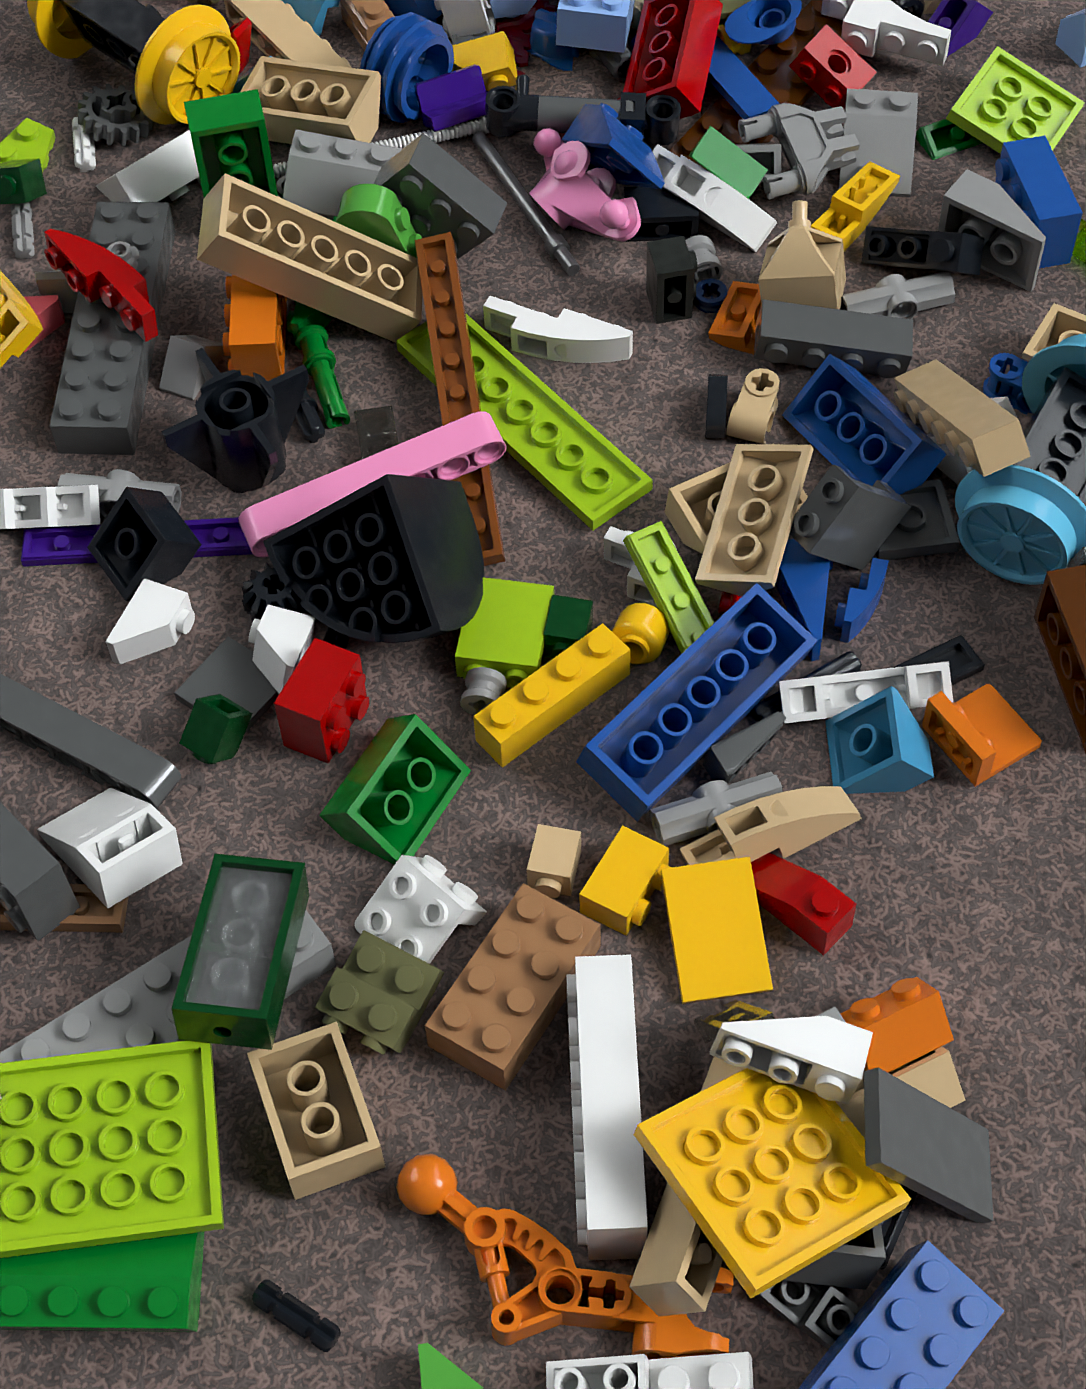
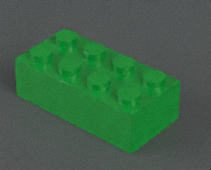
M258 89L184 102L204 198L225 173L278 196L266 123Z

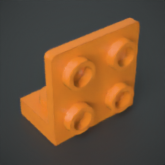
M985 684L957 702H951L942 691L927 700L922 727L975 787L1040 748L1041 738L991 684Z

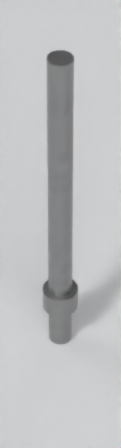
M476 132L472 136L473 143L545 242V250L552 259L556 258L569 276L577 274L580 266L569 252L570 246L561 234H556L484 132Z

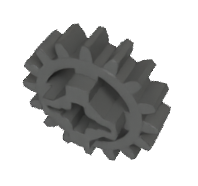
M106 84L105 90H101L94 86L92 94L84 92L82 100H78V125H83V132L85 134L94 133L93 140L95 141L103 138L106 140L107 145H111L113 141H119L122 146H126V140H131L137 144L139 143V136L147 138L149 130H153V121L145 116L138 106L135 89L131 91L125 90L124 85H120L118 89H113L110 84Z

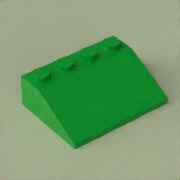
M204 1232L0 1258V1330L197 1332L200 1311Z

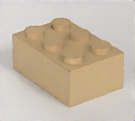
M337 1022L274 1043L272 1050L257 1049L247 1053L295 1200L385 1168L381 1146Z

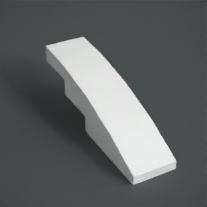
M98 485L0 489V529L100 525Z

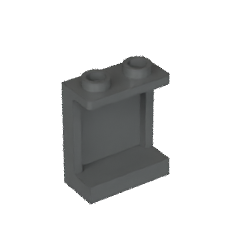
M832 465L795 514L789 534L809 554L863 570L911 506L887 483L877 480L873 486L854 480L841 467Z

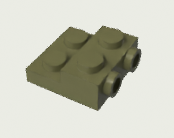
M363 930L343 968L336 967L315 1008L325 1013L321 1021L322 1023L328 1025L337 1022L339 1030L343 1034H346L349 1027L364 1034L360 1043L376 1052L385 1055L389 1047L401 1053L439 985L444 972Z

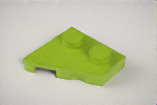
M26 118L0 142V164L9 160L40 158L43 172L47 168L49 162L48 154L55 142L54 130Z

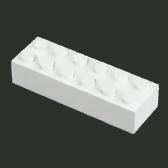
M631 954L575 957L576 974H566L578 1246H587L588 1261L640 1259L647 1239L648 1225L643 1147L633 1135L637 1125L641 1123Z

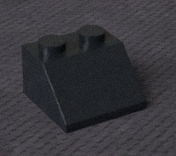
M126 487L87 548L124 600L131 601L144 578L165 584L181 575L202 544L163 492Z

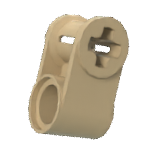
M760 368L751 371L746 376L738 400L734 403L727 425L728 436L766 444V441H764L766 431H771L773 418L778 408L777 393L780 380L776 373L769 369Z

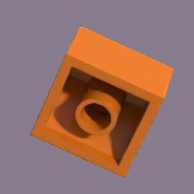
M917 976L899 980L891 986V989L873 998L860 999L854 1002L850 1009L840 1013L846 1023L873 1032L864 1071L879 1067L889 1073L954 1040L939 991Z

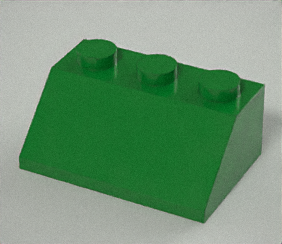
M416 714L387 718L319 816L344 840L395 865L401 855H415L471 769Z

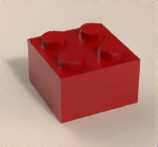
M317 638L313 639L274 702L285 747L328 764L335 752L342 753L350 738L349 729L355 719L359 721L363 719L370 701L366 694V676L363 674L359 654Z

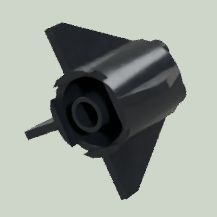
M203 348L196 350L197 361L205 379V383L200 388L201 395L198 401L196 399L195 402L197 415L161 431L165 444L215 478L223 486L230 488L233 492L244 493L269 485L286 470L287 455L285 442L309 382L307 368L303 364L267 381L264 377L254 372V377L241 375L240 370L220 373Z

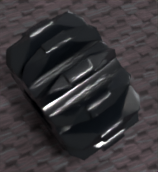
M267 562L265 563L264 571L251 570L250 580L243 582L242 604L244 611L250 614L252 621L255 618L261 620L267 605L302 614V611L306 610L300 604L302 600L296 595L291 586H285L275 568H272Z

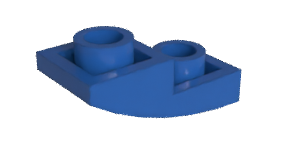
M872 558L870 574L861 572L859 588L850 587L847 603H838L834 626L842 628L840 642L849 643L872 617L882 595L889 560Z

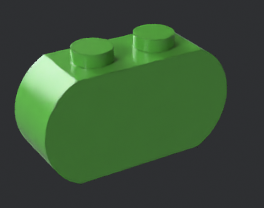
M358 184L344 192L336 223L417 258L415 240L421 239L422 236L416 233L410 222L408 210L402 207L393 191L376 184Z

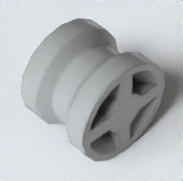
M477 667L469 670L465 678L467 690L461 696L460 706L469 714H477L506 691L507 679L502 673L491 668Z

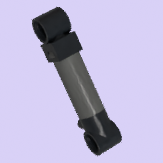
M522 74L516 77L515 89L508 86H497L492 88L485 98L486 129L489 133L498 137H509L517 131L539 132L546 128H551L558 133H566L585 104L600 105V103L613 108L619 115L617 120L624 126L630 125L637 129L653 145L665 146L673 143L677 139L679 131L680 103L674 97L664 94L651 97L647 104L646 93L621 92V100L529 95L530 78Z

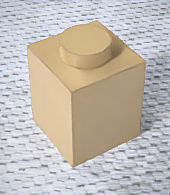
M538 824L527 866L528 886L550 898H558L560 894L571 896L581 855V831Z

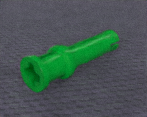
M320 325L305 326L296 333L294 338L295 344L299 350H302L304 356L302 365L304 364L308 374L313 378L326 419V425L330 429L342 426L340 417H343L344 423L348 425L350 423V415L347 412L334 373L336 358L327 345V330Z

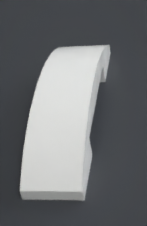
M949 661L779 681L781 707L786 717L784 723L832 718L890 686L898 690L909 709L926 707L928 698L940 691L953 702Z

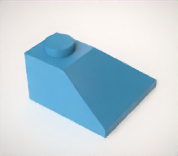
M890 686L825 721L833 786L842 787L846 794L905 792L934 778L929 740L896 688Z

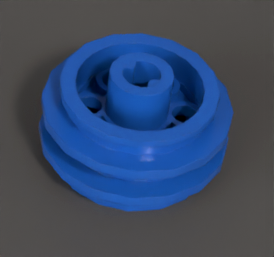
M413 12L389 18L378 27L366 46L361 59L360 69L379 71L381 75L379 113L400 123L407 122L410 119L417 120L421 118L414 85L452 72L454 63L453 46L442 25L427 20L425 17Z

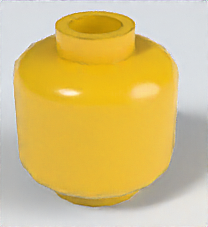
M647 603L628 605L620 613L612 630L630 648V663L632 664L653 662L661 654L670 632L664 613Z

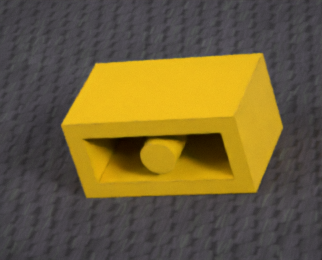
M622 825L579 894L580 913L626 936L633 924L641 926L650 911L652 903L648 900L655 889L663 890L661 869L672 868L668 866L669 848Z

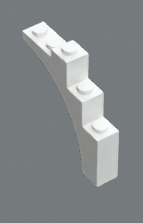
M891 0L822 1L821 14L843 20L841 38L856 53L873 57L876 49L928 63L944 65L948 54L951 36L950 29L926 22L903 10Z

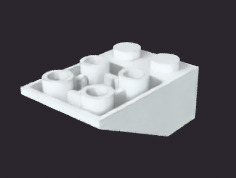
M113 788L105 790L37 829L38 834L107 908H110L183 864L176 828L152 804Z

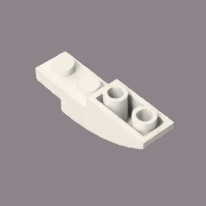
M657 144L653 153L665 182L662 188L699 210V218L752 251L757 252L777 224L776 220L706 169L685 156L681 155L678 157Z
M489 296L483 305L485 329L511 337L512 351L548 360L573 363L614 362L627 360L632 356L633 331L619 325H613L565 308L559 317L555 318L544 312H537L493 296Z
M749 1352L660 1359H648L645 1354L548 1361L546 1362V1389H754L752 1357Z

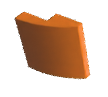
M732 282L727 296L708 332L709 339L724 347L754 355L756 321L761 307L759 284Z

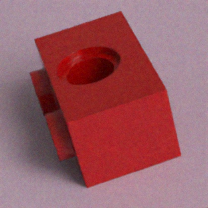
M827 24L789 65L800 79L805 81L832 108L842 106L844 109L847 88L862 89L877 73Z

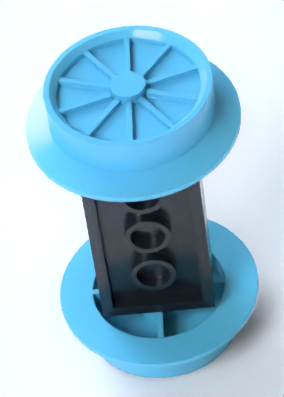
M1086 334L1068 337L1059 344L1042 349L1029 360L1022 376L1023 395L1034 414L1023 433L1031 457L985 477L974 469L961 480L955 493V507L959 517L957 532L964 549L983 568L1009 581L1029 585L1043 584L1047 571L1081 566L1086 562V506L1084 505L1086 502Z

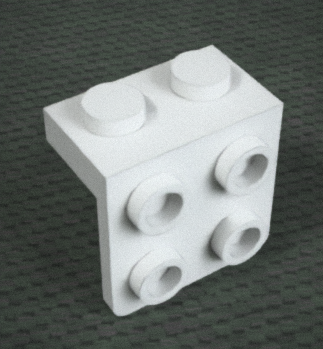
M401 855L355 920V928L360 934L365 930L430 964L458 924L475 926L487 911L475 902L478 899L477 894L460 882L454 884L444 875L447 869L433 857L425 855L424 858Z

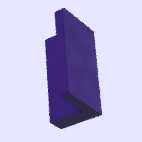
M476 64L414 85L423 125L434 132L485 115V98L488 92L485 89L481 68Z

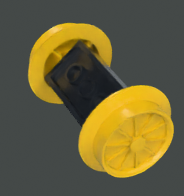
M27 0L28 12L35 24L38 38L49 52L61 58L73 59L78 58L92 47H95L135 74L134 86L138 106L145 116L156 123L167 125L181 122L188 124L184 102L231 94L235 87L240 70L239 48L231 37L227 21L221 13L212 7L190 5L164 19L152 5L146 4L144 6L138 0Z

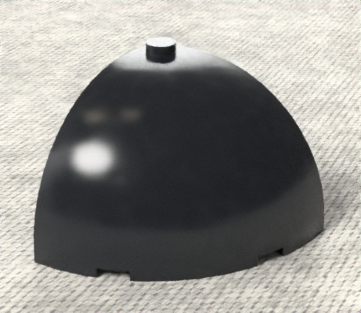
M386 474L263 541L270 561L285 586H291L296 595L302 600L300 603L302 607L320 622L352 638L368 642L402 643L438 637L466 625L475 616L482 600L484 577L482 547L476 524L460 481Z

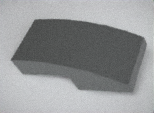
M782 1280L755 1296L766 1307L828 1350L860 1310L857 1305L834 1286L824 1287L818 1284Z

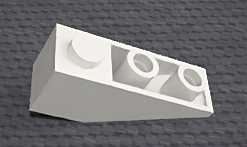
M829 1016L723 1022L709 1054L723 1059L732 1066L754 1070L770 1076L779 1083L792 1084L817 1093L823 1099L839 1101L848 1105L862 1080L873 1032Z

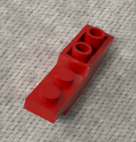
M49 229L44 232L47 248L44 250L46 259L54 270H61L74 292L80 291L90 303L101 298L108 308L114 307L120 314L126 328L131 332L135 330L145 342L158 336L155 309L149 304L146 279L135 268L116 254L85 238L55 229Z

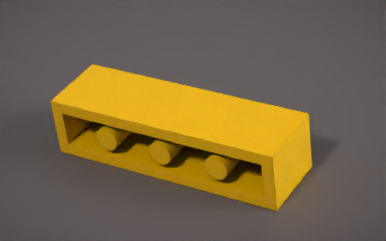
M602 623L475 714L473 719L476 742L503 768L629 676L630 648Z

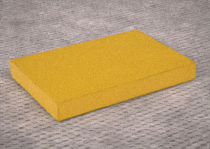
M750 857L661 869L660 873L682 1004L772 991L773 985Z

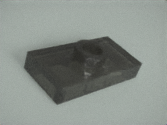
M392 405L354 411L362 459L399 444Z

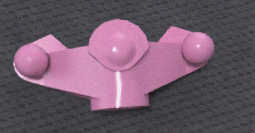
M551 128L539 131L534 138V146L537 153L544 156L546 173L529 192L533 199L564 230L568 226H572L621 242L634 237L641 226L637 202L633 197L611 200L616 188V180L613 174L605 168H594L587 171L590 164V152L583 143L579 141L564 143L559 133Z

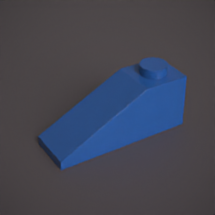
M793 538L787 540L775 585L788 613L818 640L808 653L812 662L819 660L829 570L833 569V561L809 554Z

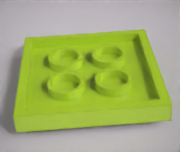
M997 46L952 107L946 119L1000 154L1004 142L1044 135L1053 151L1085 102Z

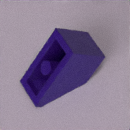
M942 0L928 22L951 30L948 57L978 36L993 14V11L976 0Z

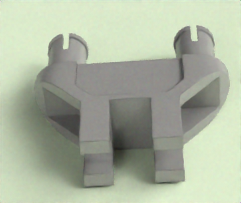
M781 103L771 106L767 114L738 121L739 134L744 143L768 135L776 137L791 168L787 172L763 177L764 191L767 193L769 200L796 191L803 195L812 194L817 190L828 171L856 162L857 157L854 151L859 150L860 144L855 133L842 136L844 129L841 123L847 120L842 106L815 112L795 104Z

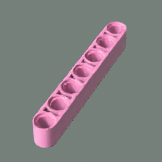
M483 411L472 413L254 504L240 514L238 518L239 524L254 556L268 557L263 543L264 540L386 474L453 480L497 461L504 455L507 446L489 413Z

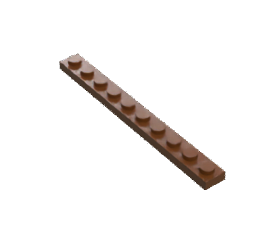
M451 232L415 240L443 426L481 411L455 244ZM489 464L451 480L460 481L464 489L479 534L484 566L505 562Z

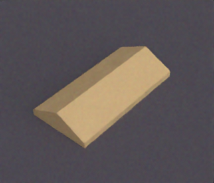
M736 444L695 581L697 584L741 597L756 583L764 590L775 586L814 450L812 445Z

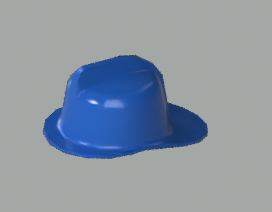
M751 0L728 16L725 22V32L730 39L742 44L776 45L782 43L792 35L795 29L796 18L800 14L802 1Z
M542 8L538 9L531 27V49L527 51L557 69L572 71L573 57L579 56L581 48L556 45L557 11L549 12Z

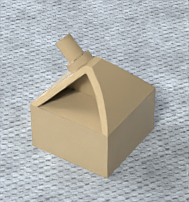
M803 200L792 202V220L788 221V228L771 240L766 249L758 279L761 304L762 300L765 299L840 310L846 282L843 239L811 228V221L807 220L808 202Z

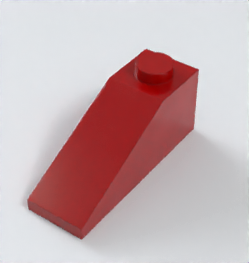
M771 853L751 862L758 904L823 956L852 927L857 903L822 876Z

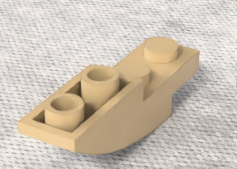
M820 786L790 790L756 799L714 817L718 829L680 848V851L687 865L750 857L752 862L775 849H778L784 859L861 819V816L842 787Z

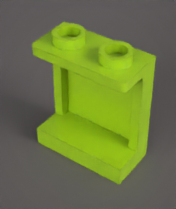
M483 577V596L475 616L466 625L461 627L455 653L457 676L465 679L467 672L473 668H491L502 673L507 679V686L513 688L540 668L544 648L543 634L552 595H554V586Z

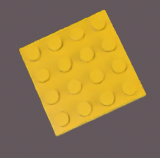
M748 1068L639 1123L633 1134L750 1298L755 1297L904 1210L911 1200L898 1182L866 1166L865 1139L836 1101L823 1099L817 1093L792 1084L779 1083L770 1076Z

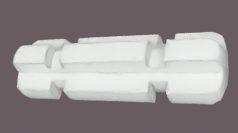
M74 117L72 120L75 166L80 168V172L94 170L96 167L94 133L85 134L83 132V125H78V117Z

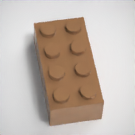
M523 883L425 1024L428 1047L506 1091L567 998L566 974H576L575 957L595 956L601 947L600 924Z

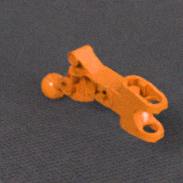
M434 1154L417 1155L407 1161L400 1171L396 1188L399 1199L408 1210L421 1216L439 1213L465 1235V1245L468 1251L475 1256L480 1281L488 1284L493 1305L491 1331L494 1340L504 1346L512 1345L517 1341L556 1326L567 1325L632 1332L631 1354H645L648 1359L729 1353L728 1338L696 1327L687 1317V1314L658 1316L629 1287L633 1275L576 1268L571 1251L550 1232L531 1219L511 1209L477 1208L457 1191L458 1181L455 1171L445 1159ZM504 1247L517 1251L536 1271L533 1282L509 1297L505 1280L509 1276L510 1271ZM720 1267L712 1290L713 1293L729 1294L732 1292L734 1275L731 1270ZM554 1288H564L572 1294L573 1298L565 1304H555L548 1299L547 1294ZM582 1290H589L587 1307H581ZM607 1293L614 1294L615 1303L612 1309L603 1307V1299Z

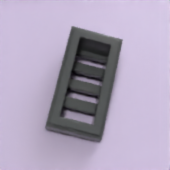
M778 711L711 746L704 759L703 766L714 781L723 780L727 784L732 781L776 737L786 720L783 712L779 713Z

